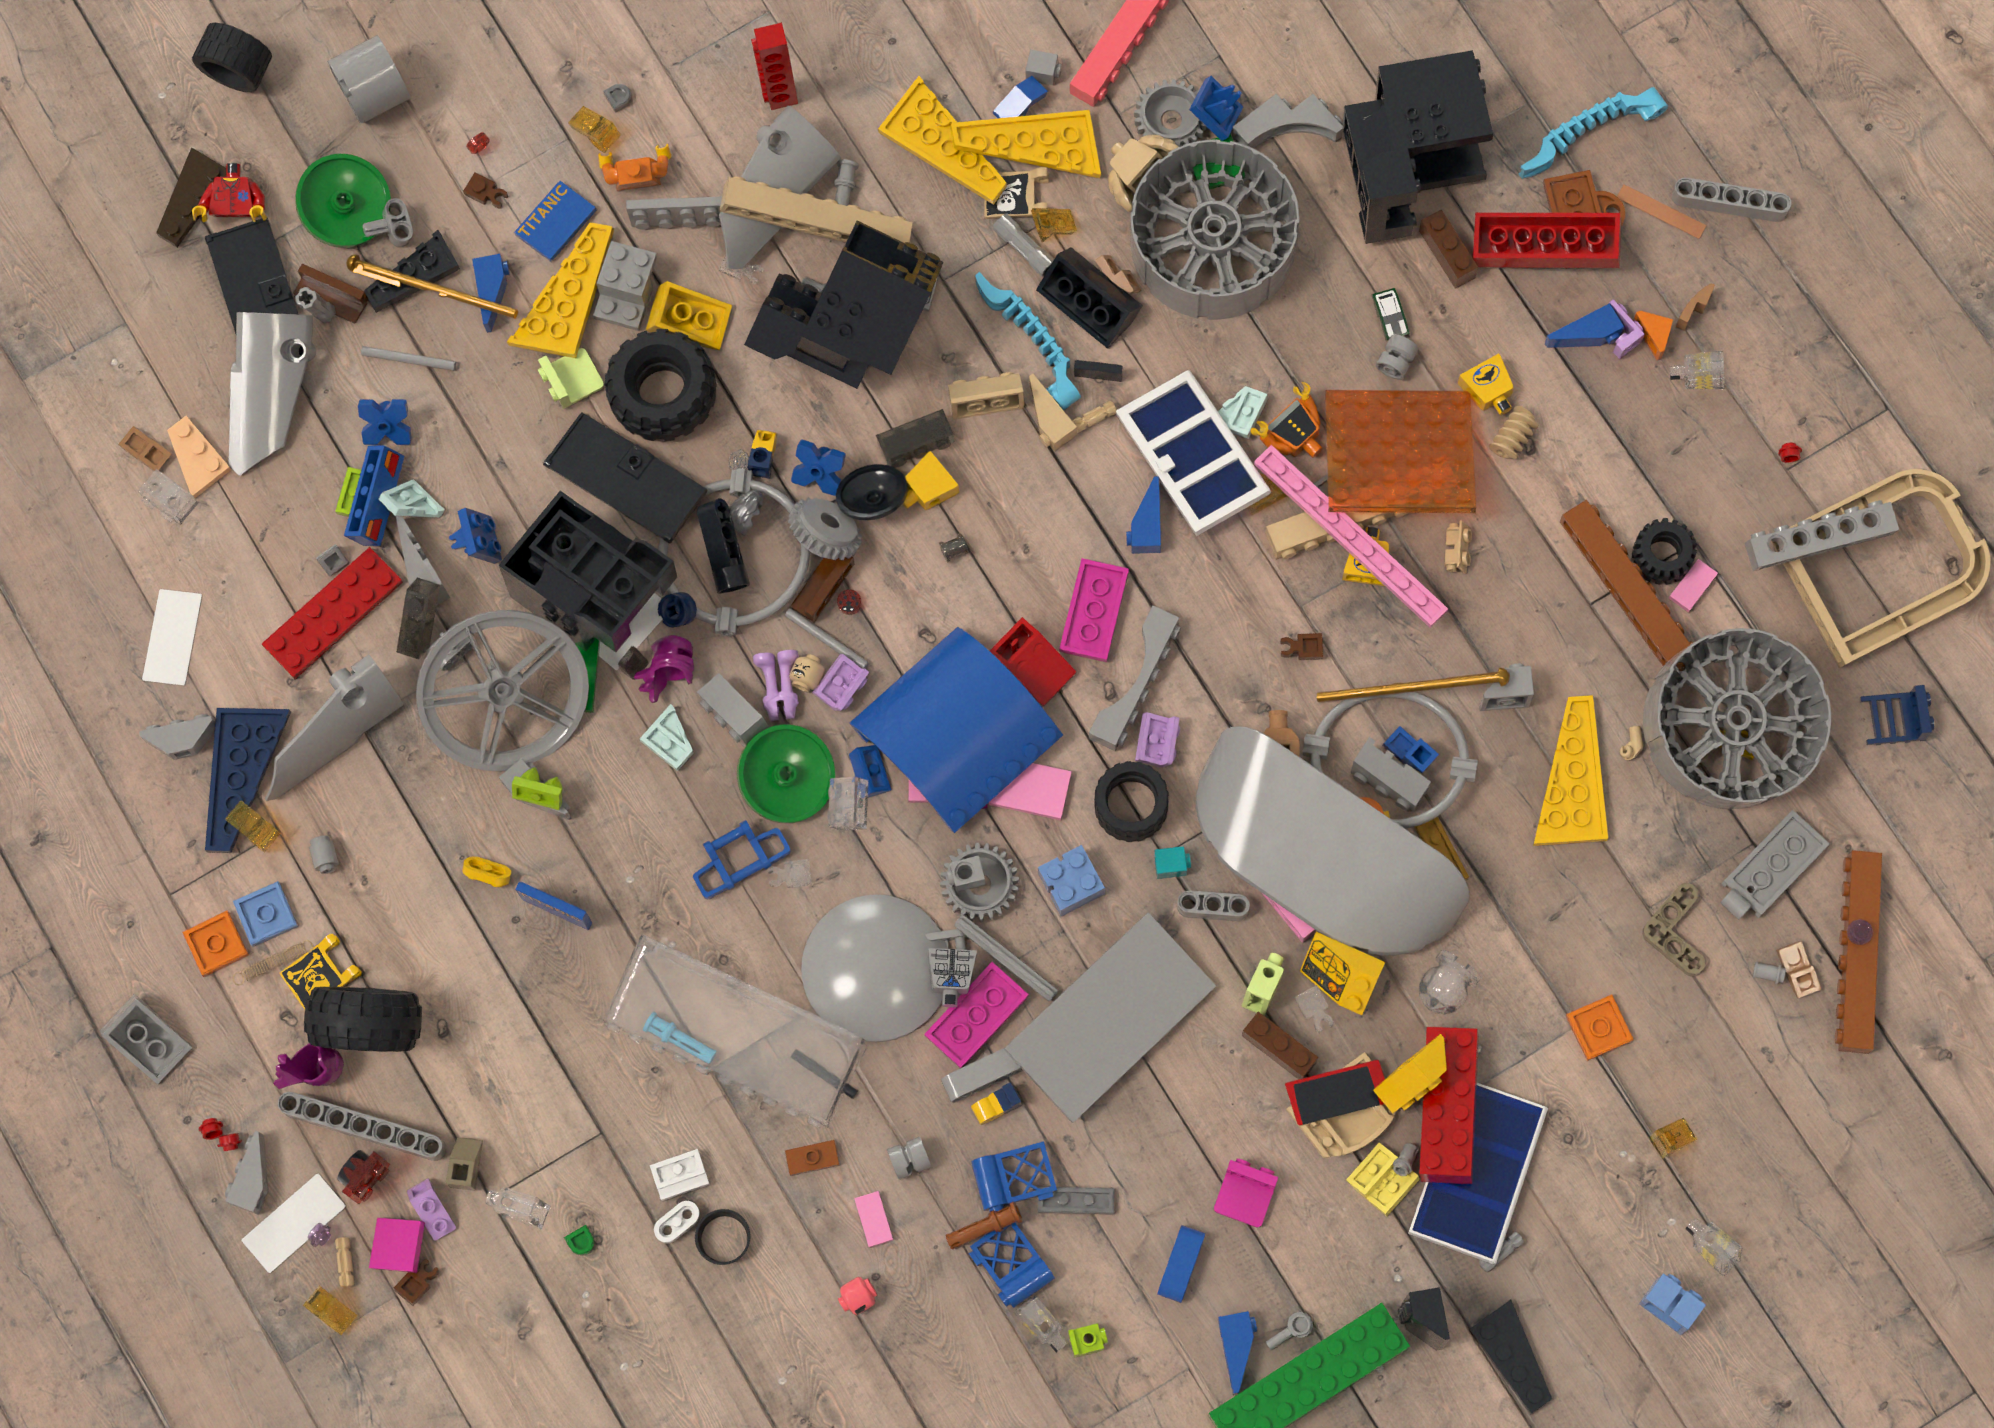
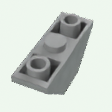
M201 714L195 716L193 720L171 721L170 725L166 726L151 725L146 727V730L139 731V734L146 743L175 760L198 755L214 732L216 721L212 716Z

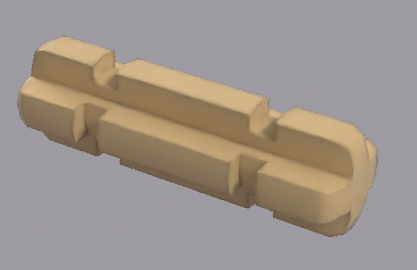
M1108 401L1103 404V407L1099 406L1083 414L1082 418L1077 417L1073 419L1072 422L1077 426V433L1085 430L1086 426L1091 427L1104 420L1105 416L1110 417L1116 414L1117 409L1112 401Z
M340 1237L335 1240L336 1249L338 1250L336 1253L338 1273L341 1274L339 1276V1283L341 1287L346 1288L354 1286V1275H351V1272H353L352 1256L349 1251L351 1246L348 1237Z

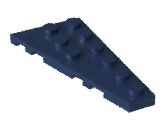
M217 708L205 851L207 853H232L291 714L290 709Z

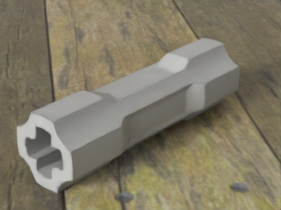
M1008 214L1002 215L994 223L993 230L1023 256L1041 277H1044L1054 258L1046 250L1040 248Z
M308 287L301 288L298 295L295 296L297 305L306 309L313 317L323 323L332 321V317L336 314L335 307L330 302L325 301L317 292L312 291Z

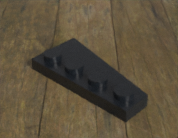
M437 230L432 234L433 237L425 244L422 242L418 245L413 254L408 258L404 257L401 259L393 271L435 283L460 270L441 233ZM376 280L364 292L377 313L421 289L403 283L399 287Z
M1510 1299L1471 1327L1469 1331L1531 1415L1552 1400V1397Z

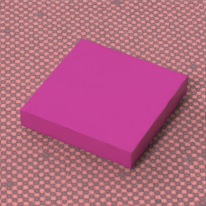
M377 1218L369 1268L417 1273L425 1222Z

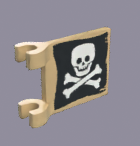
M1039 167L1031 171L1000 172L999 174L1007 183L1006 189L994 205L984 199L985 219L1000 218L1004 214H1008L1011 218H1049L1047 203L1035 204V182L1049 183L1047 167Z

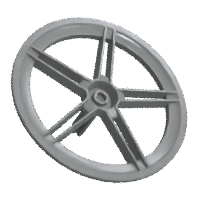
M490 611L460 622L448 630L431 648L422 664L417 680L416 703L418 714L432 742L453 760L476 769L507 771L521 758L527 764L551 755L569 739L582 719L586 708L589 690L588 674L584 659L574 641L553 622L524 611ZM499 626L520 627L534 631L547 640L510 671L506 672L502 670L482 630ZM476 632L479 634L491 658L488 665H486L473 636ZM469 637L487 677L486 681L474 685L434 691L436 675L443 660L459 642ZM553 644V646L543 656H541L531 667H529L523 674L520 673V671L525 666H527L531 661H533L544 650H546L550 645ZM558 650L565 659L570 677L569 696L564 711L520 688V685ZM476 691L478 695L434 700L435 698ZM524 698H527L561 717H554L522 701ZM489 701L480 749L468 746L456 739L441 723L435 707ZM510 705H516L555 723L545 735L529 745L514 750L495 752L506 708ZM493 712H499L490 750L485 751Z

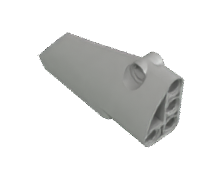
M788 105L771 126L764 125L758 130L756 136L759 145L741 177L748 182H763L772 188H787L792 193L807 194L841 157L812 124L793 107ZM720 212L719 218L725 242L727 268L742 269L782 227Z
M369 654L351 666L352 671L349 672L347 668H343L329 678V683L335 689V692L303 729L275 757L273 779L269 792L265 797L266 801L277 799L353 746L362 734L404 705Z

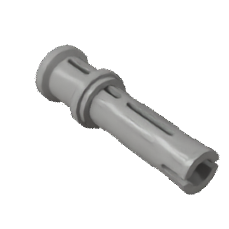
M841 159L837 162L839 171L838 177L834 181V185L837 188L835 201L838 204L848 206L850 193L855 188L854 175L855 170L858 169V163L852 160Z

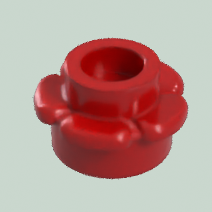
M1793 442L1785 443L1779 449L1778 455L1784 463L1796 462L1801 458L1802 448Z
M216 1118L206 1119L199 1127V1132H201L206 1140L216 1139L223 1134V1122L217 1121Z
M239 1133L222 1135L218 1137L219 1144L217 1146L223 1147V1151L238 1149V1144L242 1140L239 1139Z

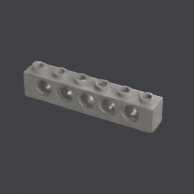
M1882 500L1867 504L1868 508L1859 510L1858 506L1844 510L1845 514L1836 516L1835 513H1829L1821 516L1820 521L1812 522V519L1798 522L1797 527L1789 528L1788 525L1775 528L1774 533L1766 534L1765 531L1750 535L1751 539L1745 543L1752 570L1757 571L1893 535L1899 531V527L1891 502L1883 504ZM1863 517L1870 518L1873 526L1867 527L1863 522ZM1840 523L1848 525V534L1841 531ZM1817 529L1825 532V540L1818 538L1816 534ZM1793 535L1801 537L1803 541L1802 546H1798L1793 542ZM1770 541H1774L1779 545V552H1774L1770 549Z

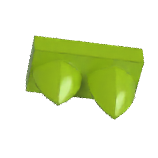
M533 767L524 772L520 777H514L512 781V798L560 810L562 805V784L558 777L551 778L545 783H540L539 773L536 767Z

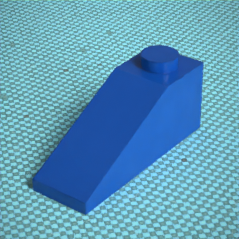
M501 254L472 259L478 297L501 304L507 287L506 275H510L508 262L503 261ZM481 308L485 330L487 333L492 332L498 313Z
M1609 303L1547 335L1545 346L1547 348L1602 346L1606 343L1610 345L1615 343L1622 335L1624 326Z
M1154 476L1131 522V531H1126L1127 546H1131L1132 554L1161 553L1159 476Z
M1249 1311L1218 1317L1233 1396L1239 1394L1254 1337L1253 1333L1257 1332L1255 1317H1250Z

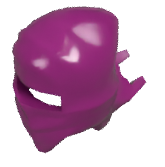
M668 635L656 640L651 645L654 655L650 667L634 675L635 679H643L645 682L641 684L639 691L649 692L651 703L658 701L659 694L666 687L667 681H677L686 678L688 685L692 684L694 671L692 659L693 646L686 638Z
M309 1043L297 1051L291 1059L287 1054L278 1055V1062L280 1064L276 1066L277 1072L275 1075L279 1079L275 1080L273 1084L278 1089L303 1082L312 1086L331 1085L342 1074L344 1068L343 1058L334 1048L317 1047Z

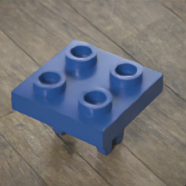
M1209 76L1204 80L1189 110L1223 141L1229 137L1243 109V106L1237 101L1242 92H1233L1235 85L1223 87L1212 76Z
M468 508L459 510L458 515L461 528L449 536L450 540H456V543L452 544L451 548L455 550L466 548L464 552L468 553V556L493 564L502 561L501 545L496 537V525L492 517Z

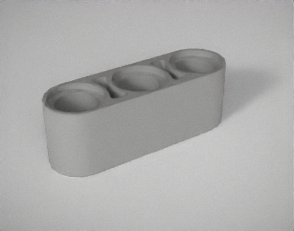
M1184 891L1180 894L1177 901L1178 912L1187 918L1242 921L1248 916L1250 908L1249 900L1241 894ZM1186 899H1191L1194 901L1195 906L1192 909H1185L1182 906V902ZM1210 901H1216L1219 903L1220 908L1217 911H1211L1206 905ZM1235 903H1241L1244 905L1245 910L1241 913H1236L1232 910L1231 906Z

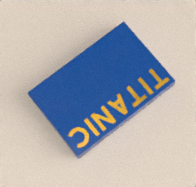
M559 181L514 233L531 248L552 262L597 210L595 206Z
M518 883L515 890L523 901L589 930L592 921L586 911L528 884Z

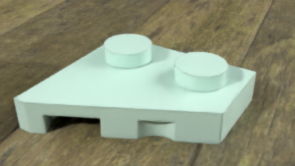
M1245 386L1237 392L1234 398L1222 404L1223 407L1218 413L1232 433L1249 439L1251 435L1250 430L1255 427L1256 421H1258L1268 400V394ZM1212 419L1206 421L1207 424L1216 427Z
M414 479L383 492L379 498L395 516L439 518L445 511Z
M671 704L640 738V742L676 771L693 754L684 729Z

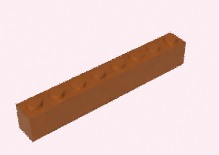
M1586 499L1562 514L1560 523L1659 662L1664 666L1673 656L1693 644V642H1689L1686 639L1681 624L1677 621L1674 622L1671 618L1668 606L1658 600L1653 585L1650 582H1645L1641 576L1642 571L1635 562L1632 563L1624 545L1617 543L1613 537L1614 532L1608 524L1604 525L1599 518L1600 513L1596 506L1590 505ZM1682 662L1676 664L1679 671L1685 669V665Z
M1852 850L1843 860V872H1847L1846 882L1843 881L1842 896H1845V906H1842L1840 915L1841 921H1844V930L1840 931L1839 944L1843 945V955H1839L1838 969L1842 970V979H1839L1837 983V994H1841V1003L1837 1004L1836 1019H1840L1839 1029L1835 1031V1044H1839L1838 1051L1869 1054L1874 1049L1882 853Z

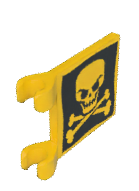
M334 934L327 935L313 948L312 952H307L279 973L304 1010L306 999L310 998L311 990L315 987H344L362 975V971L355 965H351L341 974L326 952L340 944L339 938Z

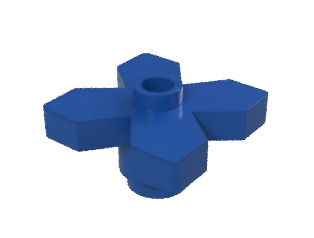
M373 399L359 400V417L368 422L361 432L364 445H378L385 435L396 445H409L411 443V428L401 422L408 414V406L405 399H392L380 404L376 403Z
M801 439L797 445L795 456L803 464L795 466L791 482L805 487L816 480L823 493L836 496L841 479L835 472L841 470L844 466L846 454L828 447L817 449L814 443Z

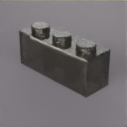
M941 409L877 434L876 439L886 465L897 468L906 464L907 460L913 458L920 459L930 451L935 449L944 450L950 447L951 443L954 442V434L944 410Z
M417 577L406 589L397 653L419 660L430 647L440 584Z

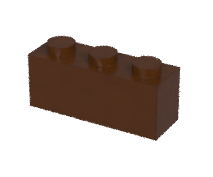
M1442 209L1422 219L1419 232L1454 288L1456 289L1475 279L1478 266Z
M1259 1011L1242 1032L1243 1038L1298 1080L1305 1078L1317 1063L1318 1056Z

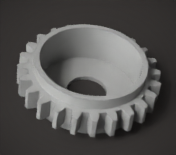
M1175 79L1172 80L1171 84H1167V81L1163 80V85L1161 86L1155 82L1153 90L1147 87V95L1140 94V101H1136L1137 110H1134V117H1136L1135 126H1139L1137 133L1143 134V136L1161 135L1166 139L1175 141L1179 147L1189 144V142H1197L1196 136L1202 138V130L1207 129V126L1189 110L1199 90L1193 92L1192 84L1186 88L1185 81L1178 85ZM1168 111H1175L1181 116L1182 122L1176 129H1167L1161 123L1162 115Z
M807 498L805 501L801 499L799 503H795L788 515L790 517L788 523L791 524L789 528L793 530V535L807 550L820 557L833 560L837 558L844 560L845 557L849 559L851 555L854 556L862 543V535L859 534L860 528L857 527L856 521L845 515L838 505L833 502L817 498Z
M976 843L975 849H971L969 844H967L965 852L957 849V857L949 856L951 862L979 855L983 874L990 879L991 887L984 895H976L970 889L956 892L955 885L950 886L947 872H941V877L946 879V881L940 882V886L947 888L942 891L943 897L949 896L946 900L947 906L954 904L952 911L956 913L960 910L961 916L970 915L971 921L975 919V916H979L980 921L983 922L984 916L987 915L990 920H993V913L995 912L1001 916L1002 907L1005 909L1010 908L1008 900L1015 901V896L1012 892H1018V887L1013 885L1019 882V877L1013 876L1017 873V868H1010L1013 860H1005L1007 856L1005 851L999 855L997 846L993 850H989L988 843L985 844L984 848H980L979 843ZM944 863V868L950 871V864ZM964 869L959 872L958 876L961 879H968L971 877L972 872Z

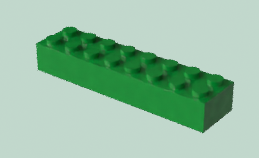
M1380 1303L1209 1412L1208 1417L1215 1428H1286L1408 1350L1410 1345L1383 1303Z

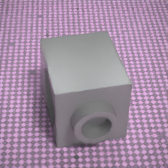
M979 855L951 862V870L946 871L950 886L955 885L956 892L986 885ZM964 869L972 872L971 877L968 879H961L958 874Z

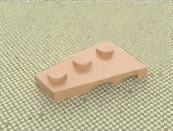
M187 416L167 430L193 499L231 471L228 464Z

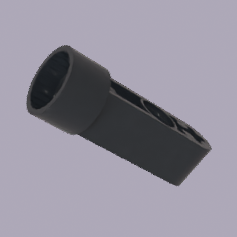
M718 498L700 505L697 509V516L717 593H728L748 587L750 582L728 504L722 498Z

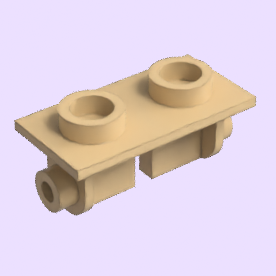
M1460 520L1459 524L1450 523L1447 528L1446 546H1454V549L1445 550L1444 566L1447 567L1446 571L1456 572V568H1459L1464 574H1467V566L1471 562L1468 546L1472 541V531L1462 520Z

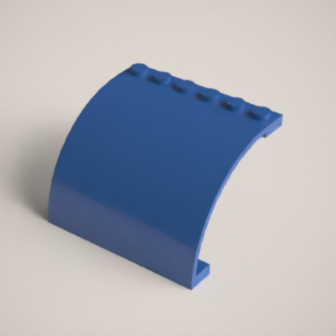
M959 627L955 628L849 723L864 742L867 743L870 740L899 768L954 833L1063 736L1059 728L1021 682L987 648Z

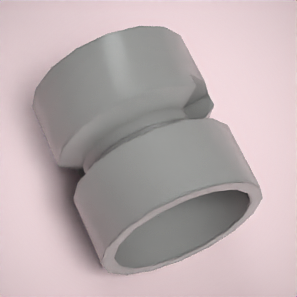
M1393 334L1385 346L1386 351L1381 353L1376 367L1383 374L1401 380L1409 369L1408 363L1413 361L1419 348L1408 338Z
M920 1137L907 1141L904 1147L899 1144L887 1149L898 1180L912 1175L913 1170L921 1172L931 1168Z

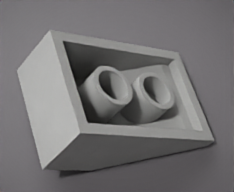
M135 994L100 1030V1034L104 1039L156 1084L192 1048L189 1043Z

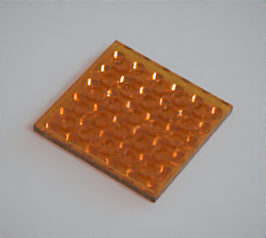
M1325 390L1328 512L1476 513L1471 400L1468 391Z

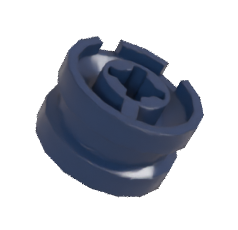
M677 592L668 594L658 604V615L662 617V623L668 627L674 628L688 625L696 617V603L688 593Z

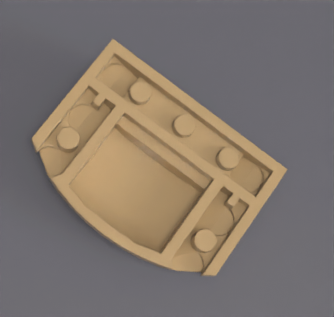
M1364 1052L1343 1068L1370 1062L1371 1060ZM1383 1104L1300 1125L1299 1127L1323 1158L1343 1156L1363 1148L1376 1139L1392 1122L1395 1112L1392 1113ZM1289 1106L1286 1111L1296 1122L1292 1106Z

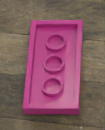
M1081 558L1059 652L1107 662L1129 573L1128 568Z
M991 962L971 983L968 994H961L958 997L957 1007H949L924 1036L961 1069L1029 997V994Z

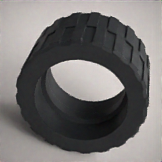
M217 22L208 24L192 56L194 65L202 73L226 87L242 92H254L257 90L272 59L271 51L260 40L234 26Z
M1138 761L1118 763L1106 770L1105 774L1098 780L1094 797L1095 815L1099 820L1100 826L1104 828L1107 834L1115 837V839L1126 842L1143 841V839L1150 838L1156 831H1159L1167 818L1169 804L1167 784L1162 779L1161 774L1150 765H1145L1143 762ZM1125 782L1141 783L1152 791L1155 798L1154 809L1147 818L1141 821L1126 822L1120 820L1109 809L1108 798L1110 792L1116 786Z

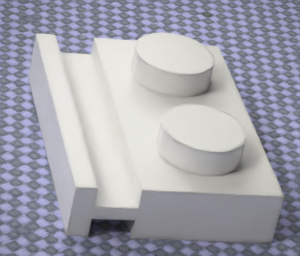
M698 1149L650 1165L661 1201L710 1185Z

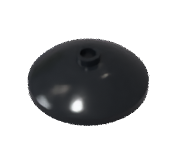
M883 464L867 465L852 471L840 482L836 491V500L840 510L850 518L864 521L877 520L890 515L903 504L908 493V485L904 475L892 466Z

